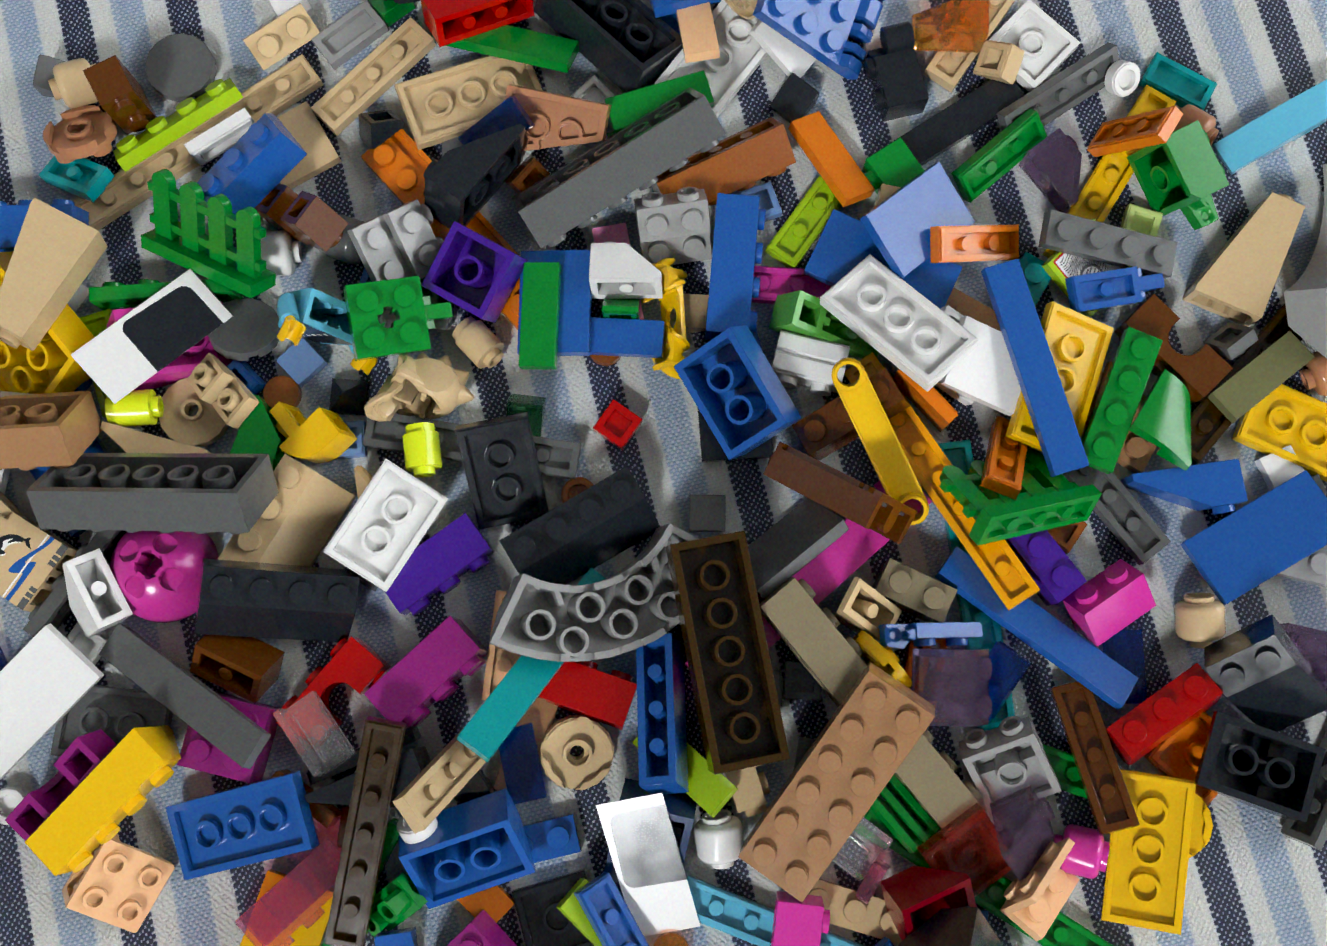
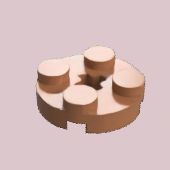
M85 105L61 113L60 115L63 120L55 126L50 121L43 131V139L49 151L56 157L59 163L67 164L76 159L92 155L102 157L110 153L113 148L111 142L115 139L118 128L107 112H101L99 106Z

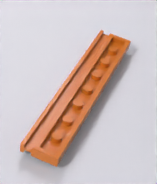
M400 129L375 149H368L361 155L365 164L402 204L418 199L420 205L424 204L425 178L423 176L432 160L422 149L418 150L416 143L403 129ZM480 212L466 226L518 254ZM433 218V223L430 226L435 237H441L445 240L450 229ZM520 277L501 311L517 330Z

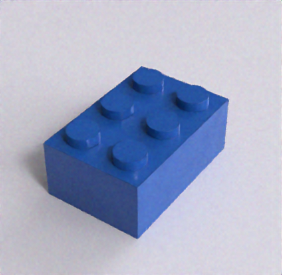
M747 325L729 327L674 366L729 460L749 453L802 419V416Z

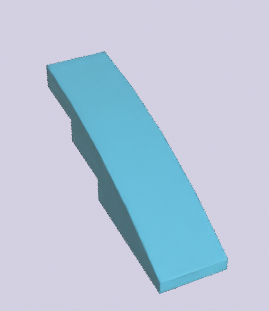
M1327 80L1275 107L1214 143L1213 148L1231 175L1257 159L1264 158L1290 141L1297 140L1327 122Z

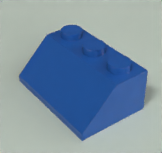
M264 113L224 153L223 157L206 174L201 176L197 183L203 190L204 201L208 202L210 197L217 194H224L232 204V213L236 215L238 210L247 206L255 208L307 153L277 116L273 113Z
M506 788L442 810L436 817L438 825L435 832L420 843L407 844L399 834L398 858L419 894L428 901L426 903L428 909L536 872L520 814Z

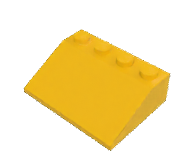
M13 251L0 252V288ZM68 304L34 351L22 345H19L16 349L0 340V391L29 394L74 392L82 383L91 379L73 359L71 354L95 336Z

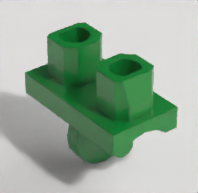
M402 872L375 893L368 929L371 935L376 936L384 928L391 931L428 902L424 896L419 894L409 875H405Z

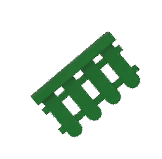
M162 169L153 173L152 179L147 181L148 190L153 191L154 212L149 215L150 222L155 224V229L141 235L142 248L186 269H191L193 272L251 299L276 285V273L266 269V261L261 259V239L266 237V228L261 226L260 215L255 208L247 206L238 210L235 215L232 213V204L226 195L217 194L210 197L208 202L204 201L203 190L197 182L190 181L181 185L180 189H177L176 179L168 169ZM177 203L180 204L181 222L178 221ZM205 215L208 216L209 235L205 234ZM233 228L236 229L237 248L233 246Z
M1027 450L1021 491L1016 500L980 486L985 463L981 460L972 461L967 471L968 475L956 466L947 465L943 468L939 477L941 481L939 487L945 493L950 492L964 507L962 512L967 518L973 517L976 520L969 536L977 545L1087 521L1102 495L1093 484L1079 487L1075 482L1070 483L1062 474L1051 477L1044 456L1035 450ZM978 487L987 495V497L978 489Z

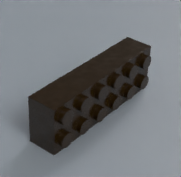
M745 530L668 545L665 548L708 770L716 775L790 759Z

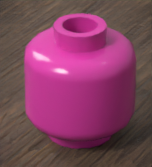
M1069 824L1065 827L1063 835L1055 834V843L1068 837L1075 842L1060 869L1067 874L1088 879L1096 878L1099 871H1106L1110 842L1104 841V836H1100L1097 829Z

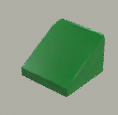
M368 0L387 27L415 9L413 2L398 4L394 3V0Z
M604 299L602 305L603 318L639 320L640 299Z

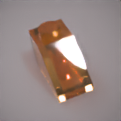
M951 0L912 15L911 25L915 37L914 49L917 51L979 53L989 34V1Z

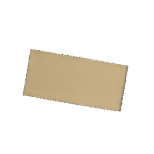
M211 353L205 356L187 378V381L200 399L212 404L226 425L235 429L239 428L259 404L258 399L245 384Z

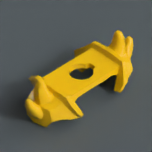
M674 258L660 259L657 263H651L662 274L663 298L658 299L661 307V321L665 322L663 358H651L654 362L652 368L654 371L661 370L672 378L681 379L674 366L685 359L682 353L690 349V343L686 338L683 284L686 283L684 279L687 277V273L681 269L670 267L675 263ZM642 298L641 303L649 302L655 298ZM673 309H675L677 315L674 328L670 324V314Z

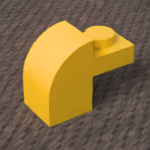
M280 401L269 411L278 422L276 424L277 430L287 438L279 447L288 455L314 463L330 462L342 455L358 439L338 413L318 407L308 418L303 415L299 408Z

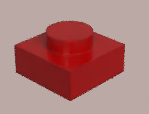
M613 399L594 425L593 431L623 450L642 424L643 419Z

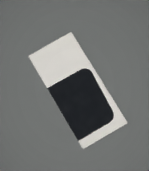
M189 269L80 347L71 356L110 400L116 404L233 316L194 272Z
M663 793L596 805L624 901L642 934L649 936L700 927Z

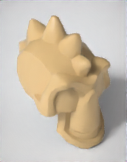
M421 352L416 359L407 354H400L398 356V364L392 374L387 376L385 383L378 393L370 398L365 405V414L369 419L378 422L391 421L395 413L406 416L418 415L422 419H436L447 416L457 406L474 399V395L465 387L469 372L453 369L451 359L447 355L436 360L429 358L424 352Z

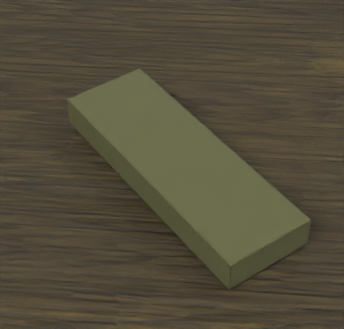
M1288 331L1212 392L1208 398L1233 424L1315 356L1291 331Z

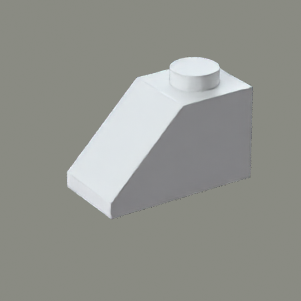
M613 241L591 243L589 282L592 299L663 298L661 271L629 244Z
M100 548L62 564L69 606L86 638L121 623L133 614Z

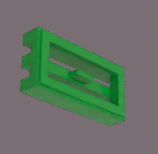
M893 775L887 785L925 830H922L886 786L880 795L916 838L914 840L910 838L878 799L875 800L870 808L908 853L912 854L940 828L898 778Z

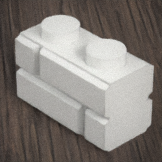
M781 330L774 353L772 368L784 387L796 388V385L800 384L811 387L810 392L814 394L831 396V392L838 393L831 376L832 368L837 361L848 357L850 346ZM843 365L837 374L841 382H843L846 365Z

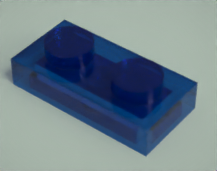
M510 96L460 135L458 139L462 145H465L519 123L526 127V133L535 124L517 98Z

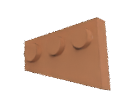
M509 84L506 89L501 130L519 123L526 127L522 151L600 142L606 139L611 105Z

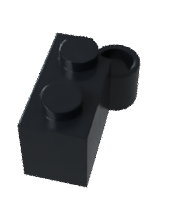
M909 21L881 27L880 43L882 48L869 50L866 59H863L865 77L867 80L871 79L874 88L872 91L873 106L876 111L880 110L883 122L923 113L929 97L914 49L915 37L913 27Z

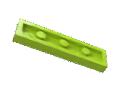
M229 77L225 81L223 79L215 80L205 88L206 93L196 99L190 97L183 100L176 106L175 109L177 111L166 118L159 116L146 125L147 130L136 137L131 134L121 139L116 144L117 149L113 150L118 164L125 172L242 99L243 96Z

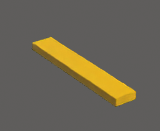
M1146 85L1126 117L1172 107L1176 101ZM1143 148L1103 155L1067 214L1090 220L1094 218L1096 221L1103 223L1134 173L1127 157ZM1045 249L1042 255L1050 258L1056 251Z

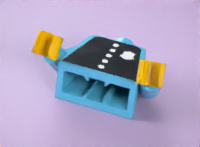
M314 288L284 293L279 297L277 314L280 317L278 321L280 330L277 338L280 341H284L287 338L295 346H298L303 337L321 344L348 345L354 354L344 301ZM353 358L350 365L358 371L363 370L366 375H369L377 364L378 358L355 361V358Z

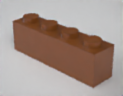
M773 117L763 120L719 141L714 148L706 152H695L687 157L688 163L673 172H670L668 169L658 175V181L652 185L654 192H659L663 195L677 193L679 189L685 187L704 189L708 199V206L716 205L717 193L730 194L736 190H748L755 186L756 181L766 176L780 175L786 171L787 166L796 163L785 126Z

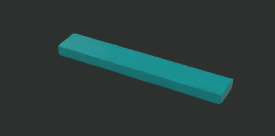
M590 568L577 585L593 584L606 578L593 568ZM521 655L460 732L457 740L488 763L564 662L534 659Z

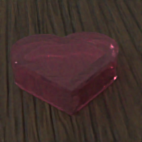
M881 859L875 860L855 894L857 895L856 898L868 905L881 886L880 881L886 878L891 865Z

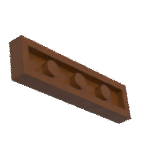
M1078 681L1051 688L1050 691L1100 836L1137 827L1140 824L1093 692Z

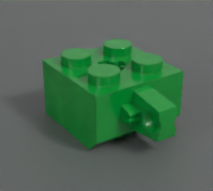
M1199 120L1172 132L1166 143L1144 147L1127 157L1152 210L1161 212L1165 216L1180 209L1194 231L1219 219L1211 194L1230 184L1225 176V170L1222 164L1218 162L1209 143V137L1202 129Z
M420 276L345 285L343 289L355 361L428 351L431 349L428 330L435 329L434 320L453 317L451 302L431 304L430 296L423 297ZM384 310H389V315L393 313L396 317V320L391 323V328H385V322L380 324L378 321V317L383 314Z

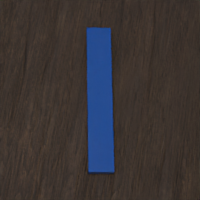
M1019 259L984 268L981 273L1050 476L1054 477L1089 466Z
M957 546L951 551L935 575V578L957 589V594L1113 708L1118 710L1124 706L1139 679L1137 676L1029 598L1008 611L970 555Z

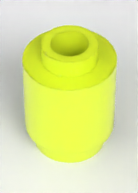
M153 389L133 390L116 404L107 396L105 399V414L108 423L117 424L122 427L156 425L158 418L163 417L164 404L162 397L156 396Z
M420 422L405 426L406 434L402 438L406 471L413 472L416 478L436 475L435 470L442 468L439 432L435 431V425L429 422Z

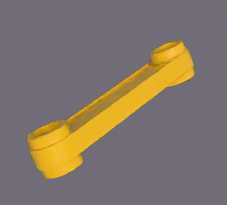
M842 358L832 368L831 376L836 390L886 494L903 504L910 499L920 501L922 509L915 515L911 525L920 524L929 513L928 501L863 365L855 358ZM850 364L859 370V377L854 383L844 384L838 379V371L843 365Z

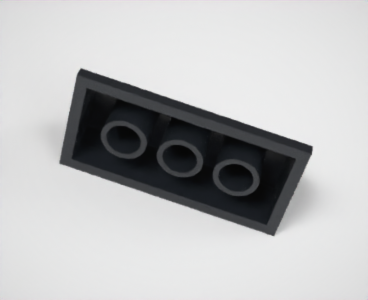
M536 0L534 12L563 38L579 41V52L624 93L653 85L683 48L681 36L660 17L655 18L653 11L641 0Z
M628 466L499 541L519 575L524 573L542 581L567 585L587 573L590 568H596L652 535L660 525L645 495Z
M203 558L194 634L339 642L343 638L348 640L356 613L360 577L357 573L348 569Z

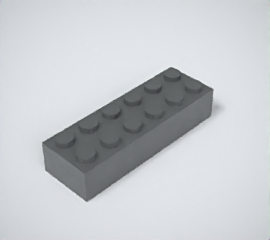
M689 87L517 194L512 200L540 248L547 244L549 247H553L561 243L567 237L566 233L576 226L584 228L597 219L596 214L607 207L614 209L627 201L626 195L638 188L642 191L654 185L658 181V175L668 169L670 172H673L686 165L689 161L687 157L695 152L700 151L703 153L714 148L719 143L718 138L726 133L705 95Z
M83 453L77 462L68 468L57 469L51 466L26 490L40 529H58V531L62 532L70 530H92L93 532L123 530L129 533L139 531H160L161 533L184 531L197 534L229 532L236 535L250 531L279 491L269 454Z

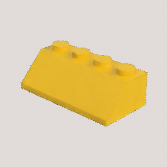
M168 725L133 728L25 841V844L54 876L71 871L77 873L86 867L93 859L91 853L100 844L107 843L119 832V823L127 815L131 816L139 811L147 802L145 796L154 787L157 788L163 785L173 775L174 771L172 768L181 759L173 730Z

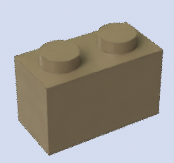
M891 558L883 562L872 588L899 609L927 623H943L957 593V589Z

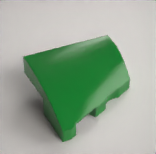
M1164 369L1141 404L1140 410L1132 422L1129 431L1159 447L1156 453L1158 456L1186 471L1192 463L1190 394L1185 385L1176 376Z

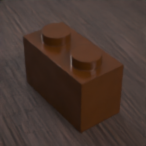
M116 55L83 70L100 106L127 135L146 129V125L157 118L141 85Z
M206 634L195 644L190 672L255 704L278 680L285 652L255 637Z

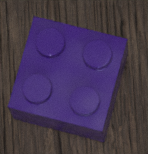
M454 221L421 286L483 320L496 323L524 269V262L528 260Z

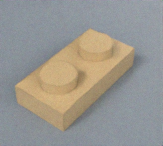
M298 3L242 40L261 68L266 70L311 41L320 32L302 4Z

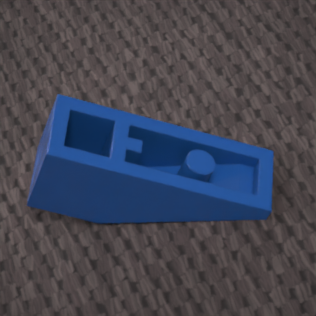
M1239 459L1191 465L1186 471L1177 467L1135 473L1121 479L1122 484L1128 489L1196 511L1212 509L1213 515L1233 513L1236 511V505L1248 501Z

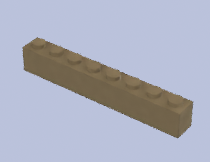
M790 577L768 597L762 598L759 601L761 614L836 706L839 707L867 667L860 658L864 652L850 636L845 639L836 629L840 623L829 609L825 607L821 610L813 600L816 593L810 585L802 578L797 581L795 578ZM926 729L894 775L939 826V831L950 840H954L986 810L977 801L982 797L981 794L967 779L963 782L954 772L958 769L957 765L944 751L940 753L936 751L931 744L934 737Z

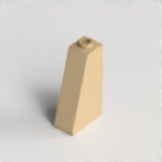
M1272 192L1254 208L1185 292L1182 300L1247 327L1261 319L1305 205L1295 202L1291 196Z
M34 197L29 205L0 288L1 341L16 349L19 345H22L32 351L35 350L108 246L98 230Z

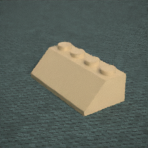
M284 454L273 471L279 493L248 533L232 535L218 559L312 567L356 496L287 454Z

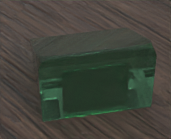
M511 394L507 402V416L528 412L533 436L541 437L546 398Z

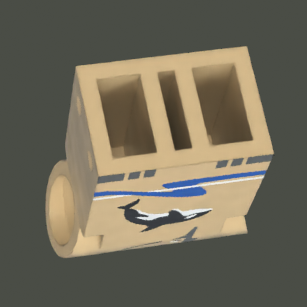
M0 491V596L18 608L32 612L53 591L51 589L52 584L58 576L64 573L62 564L74 559L78 549L47 529H40L36 522L24 516L14 503Z

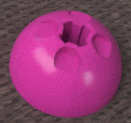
M160 531L126 532L113 550L109 567L134 615L151 622L170 623L183 620L197 612L202 559H218L219 555L213 540L207 533L197 534L184 531L161 533Z

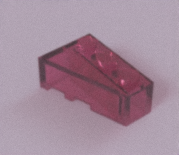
M327 838L247 911L233 922L253 946H290L295 941L291 934L302 924L308 929L325 913L321 906L333 896L341 853Z

